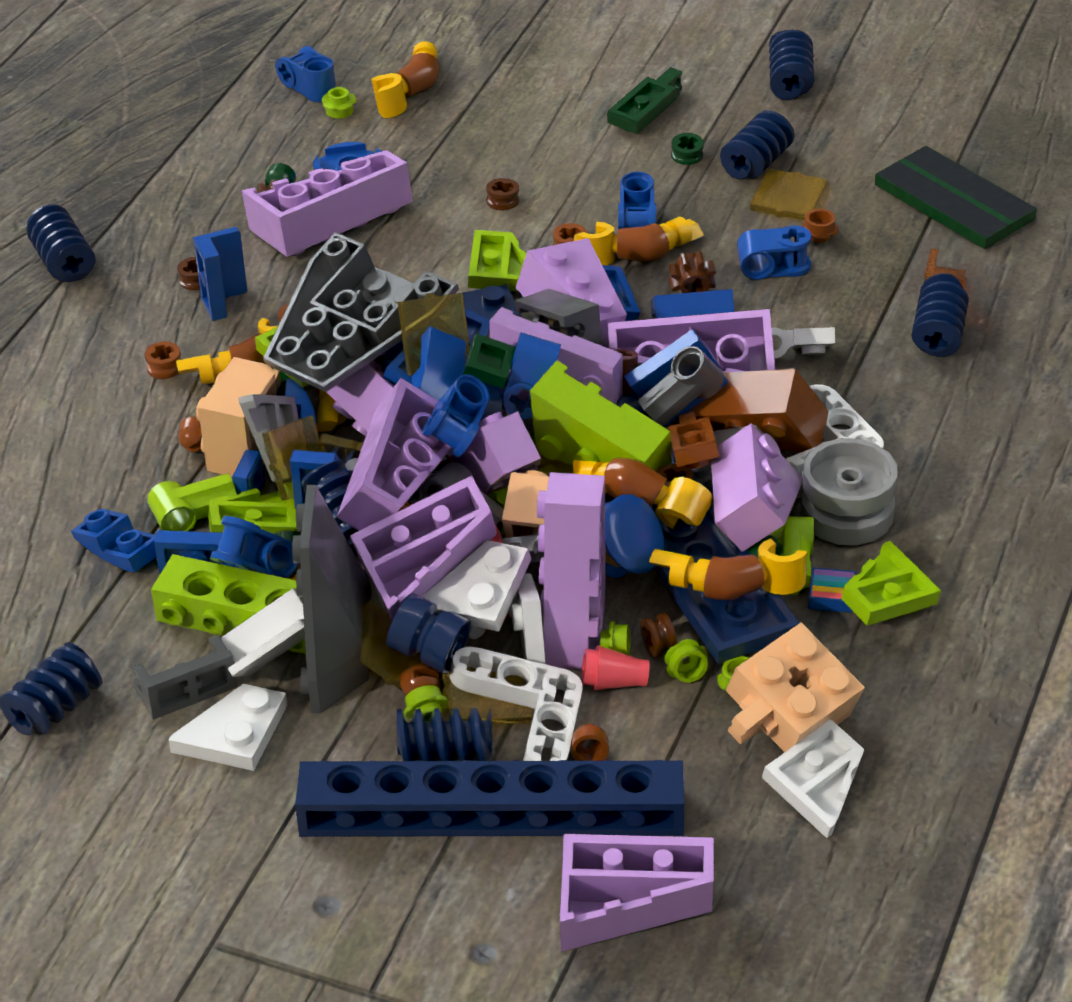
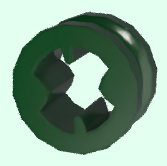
M693 133L676 135L671 141V158L683 165H692L700 162L703 158V139Z

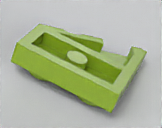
M474 230L468 288L484 289L488 286L507 284L510 291L519 292L516 289L526 252L519 248V242L512 232Z
M292 481L279 482L278 491L261 496L260 491L255 488L243 491L236 496L227 495L210 500L208 512L210 532L223 533L225 527L221 524L223 516H232L252 522L272 534L285 530L297 531Z
M887 541L882 545L880 554L875 560L869 559L862 566L860 574L854 575L845 584L841 599L869 626L937 605L941 590L891 541Z

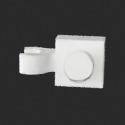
M835 327L794 330L772 328V336L777 337L781 343L780 348L774 351V359L782 357L791 347L801 348L802 355L825 354V347H832L835 344Z

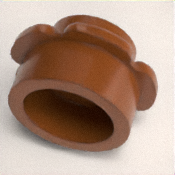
M813 209L807 212L801 226L810 231L811 241L819 243L828 241L830 236L836 235L839 230V226L835 224L834 213L826 209Z

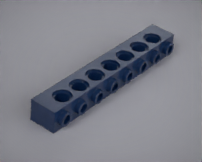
M683 760L300 761L295 801L299 837L564 836V834L684 836Z

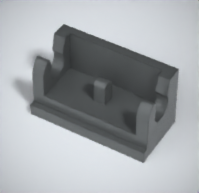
M546 289L514 300L516 312L530 311L535 313L534 319L531 322L537 323L539 321L550 326L549 329L570 337L575 335L596 344L602 343L599 304L552 289Z
M218 635L208 638L210 645L213 647L212 650H209V654L186 663L176 664L175 667L149 676L141 663L132 666L137 678L133 679L134 688L153 720L237 688L236 677H232L228 670L234 664L233 655Z

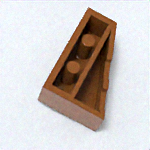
M796 369L723 372L728 379V384L715 395L705 399L688 411H694L696 420L709 417L713 431L744 427L752 423L757 425L764 434H769L775 440L780 450L804 452L822 444L829 413Z

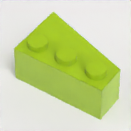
M558 360L530 390L535 446L539 455L573 467V460L610 462L616 457L642 461L655 471L661 466L672 463L671 435L668 429L626 403L620 408L599 395L602 390L601 387L593 382H590L587 386L583 385L566 374L568 367Z

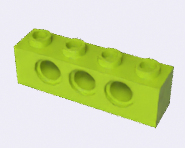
M172 554L151 588L156 621L224 636L291 589H296V580ZM305 639L289 650L306 654Z

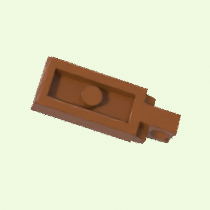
M692 411L678 415L680 424L668 427L677 467L686 465L689 469L700 468L710 464L711 459L720 457L709 417L696 420L695 413Z

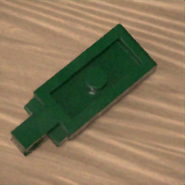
M670 67L656 80L646 77L608 110L607 123L622 128L625 131L638 134L680 95L682 90V71Z

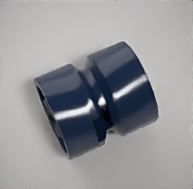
M412 593L399 607L389 628L386 644L388 647L408 657H413L420 652V660L446 674L450 671L455 652L464 648L471 630V621L452 611H443L438 615L436 603Z

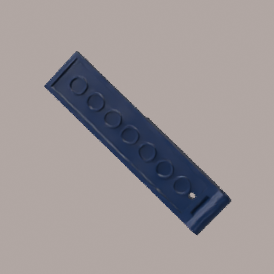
M634 392L622 395L615 404L621 408L626 403L652 419L639 404V397ZM671 446L672 463L676 464L673 448ZM605 493V503L615 499L608 493ZM711 502V506L703 521L698 526L688 525L679 518L674 528L671 529L658 518L664 536V551L693 556L696 563L700 558L711 560L713 556L729 558L750 555L747 549L742 552L715 524L713 502ZM654 504L652 509L655 512L657 505ZM661 566L654 568L718 664L761 650L799 624V621L779 594H773L761 588L735 600L705 598L704 592L693 590L692 584H689L687 588L670 585V568Z

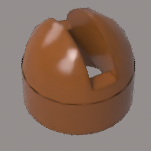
M196 417L183 419L180 422L178 432L179 443L191 453L201 452L202 433L200 421Z
M424 663L411 666L400 675L402 691L407 695L412 690L426 685H434L439 688L438 671Z
M591 723L578 727L574 731L571 740V753L576 761H604L609 753V740L605 730ZM590 739L587 748L583 747L582 744L585 740Z

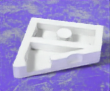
M487 540L422 597L436 603L438 615L443 611H452L469 619L471 626L499 631L532 559L529 550L524 547Z
M525 574L508 613L509 617H512L513 630L520 633L524 659L545 664L541 602L532 575Z
M242 684L173 733L169 738L171 753L254 771L288 706L286 693Z
M830 719L765 766L762 778L821 834L828 838L834 831L864 749Z

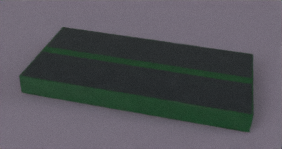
M928 146L918 149L875 174L876 186L984 249L1036 219V207Z

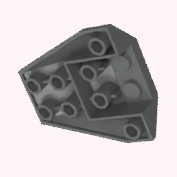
M335 232L310 259L263 360L265 364L327 392L434 319L459 290L458 284L428 271H425L415 283L375 267L365 244Z
M307 485L305 504H297L296 527L297 531L301 532V535L293 536L292 555L293 562L301 564V569L297 570L296 589L297 596L303 597L307 667L301 668V694L309 695L311 713H321L369 680L374 611L371 583L317 486Z

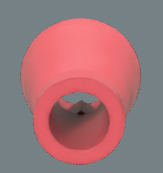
M599 645L596 646V649H585L581 670L582 685L592 686L593 691L631 686L646 687L649 678V660L639 659Z

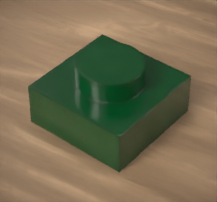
M476 333L470 346L463 375H472L484 383L503 389L509 375L516 347Z

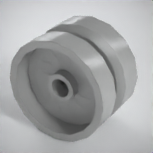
M839 438L823 442L813 448L803 462L801 516L814 517V535L837 545H861L873 542L886 534L894 522L895 494L898 479L897 463L888 451L875 443L862 439Z

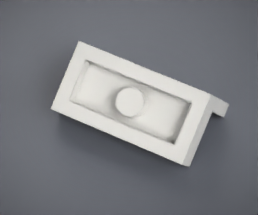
M293 588L221 637L226 648L232 653L235 662L228 668L232 677L252 675L305 639L303 597H298L297 589Z

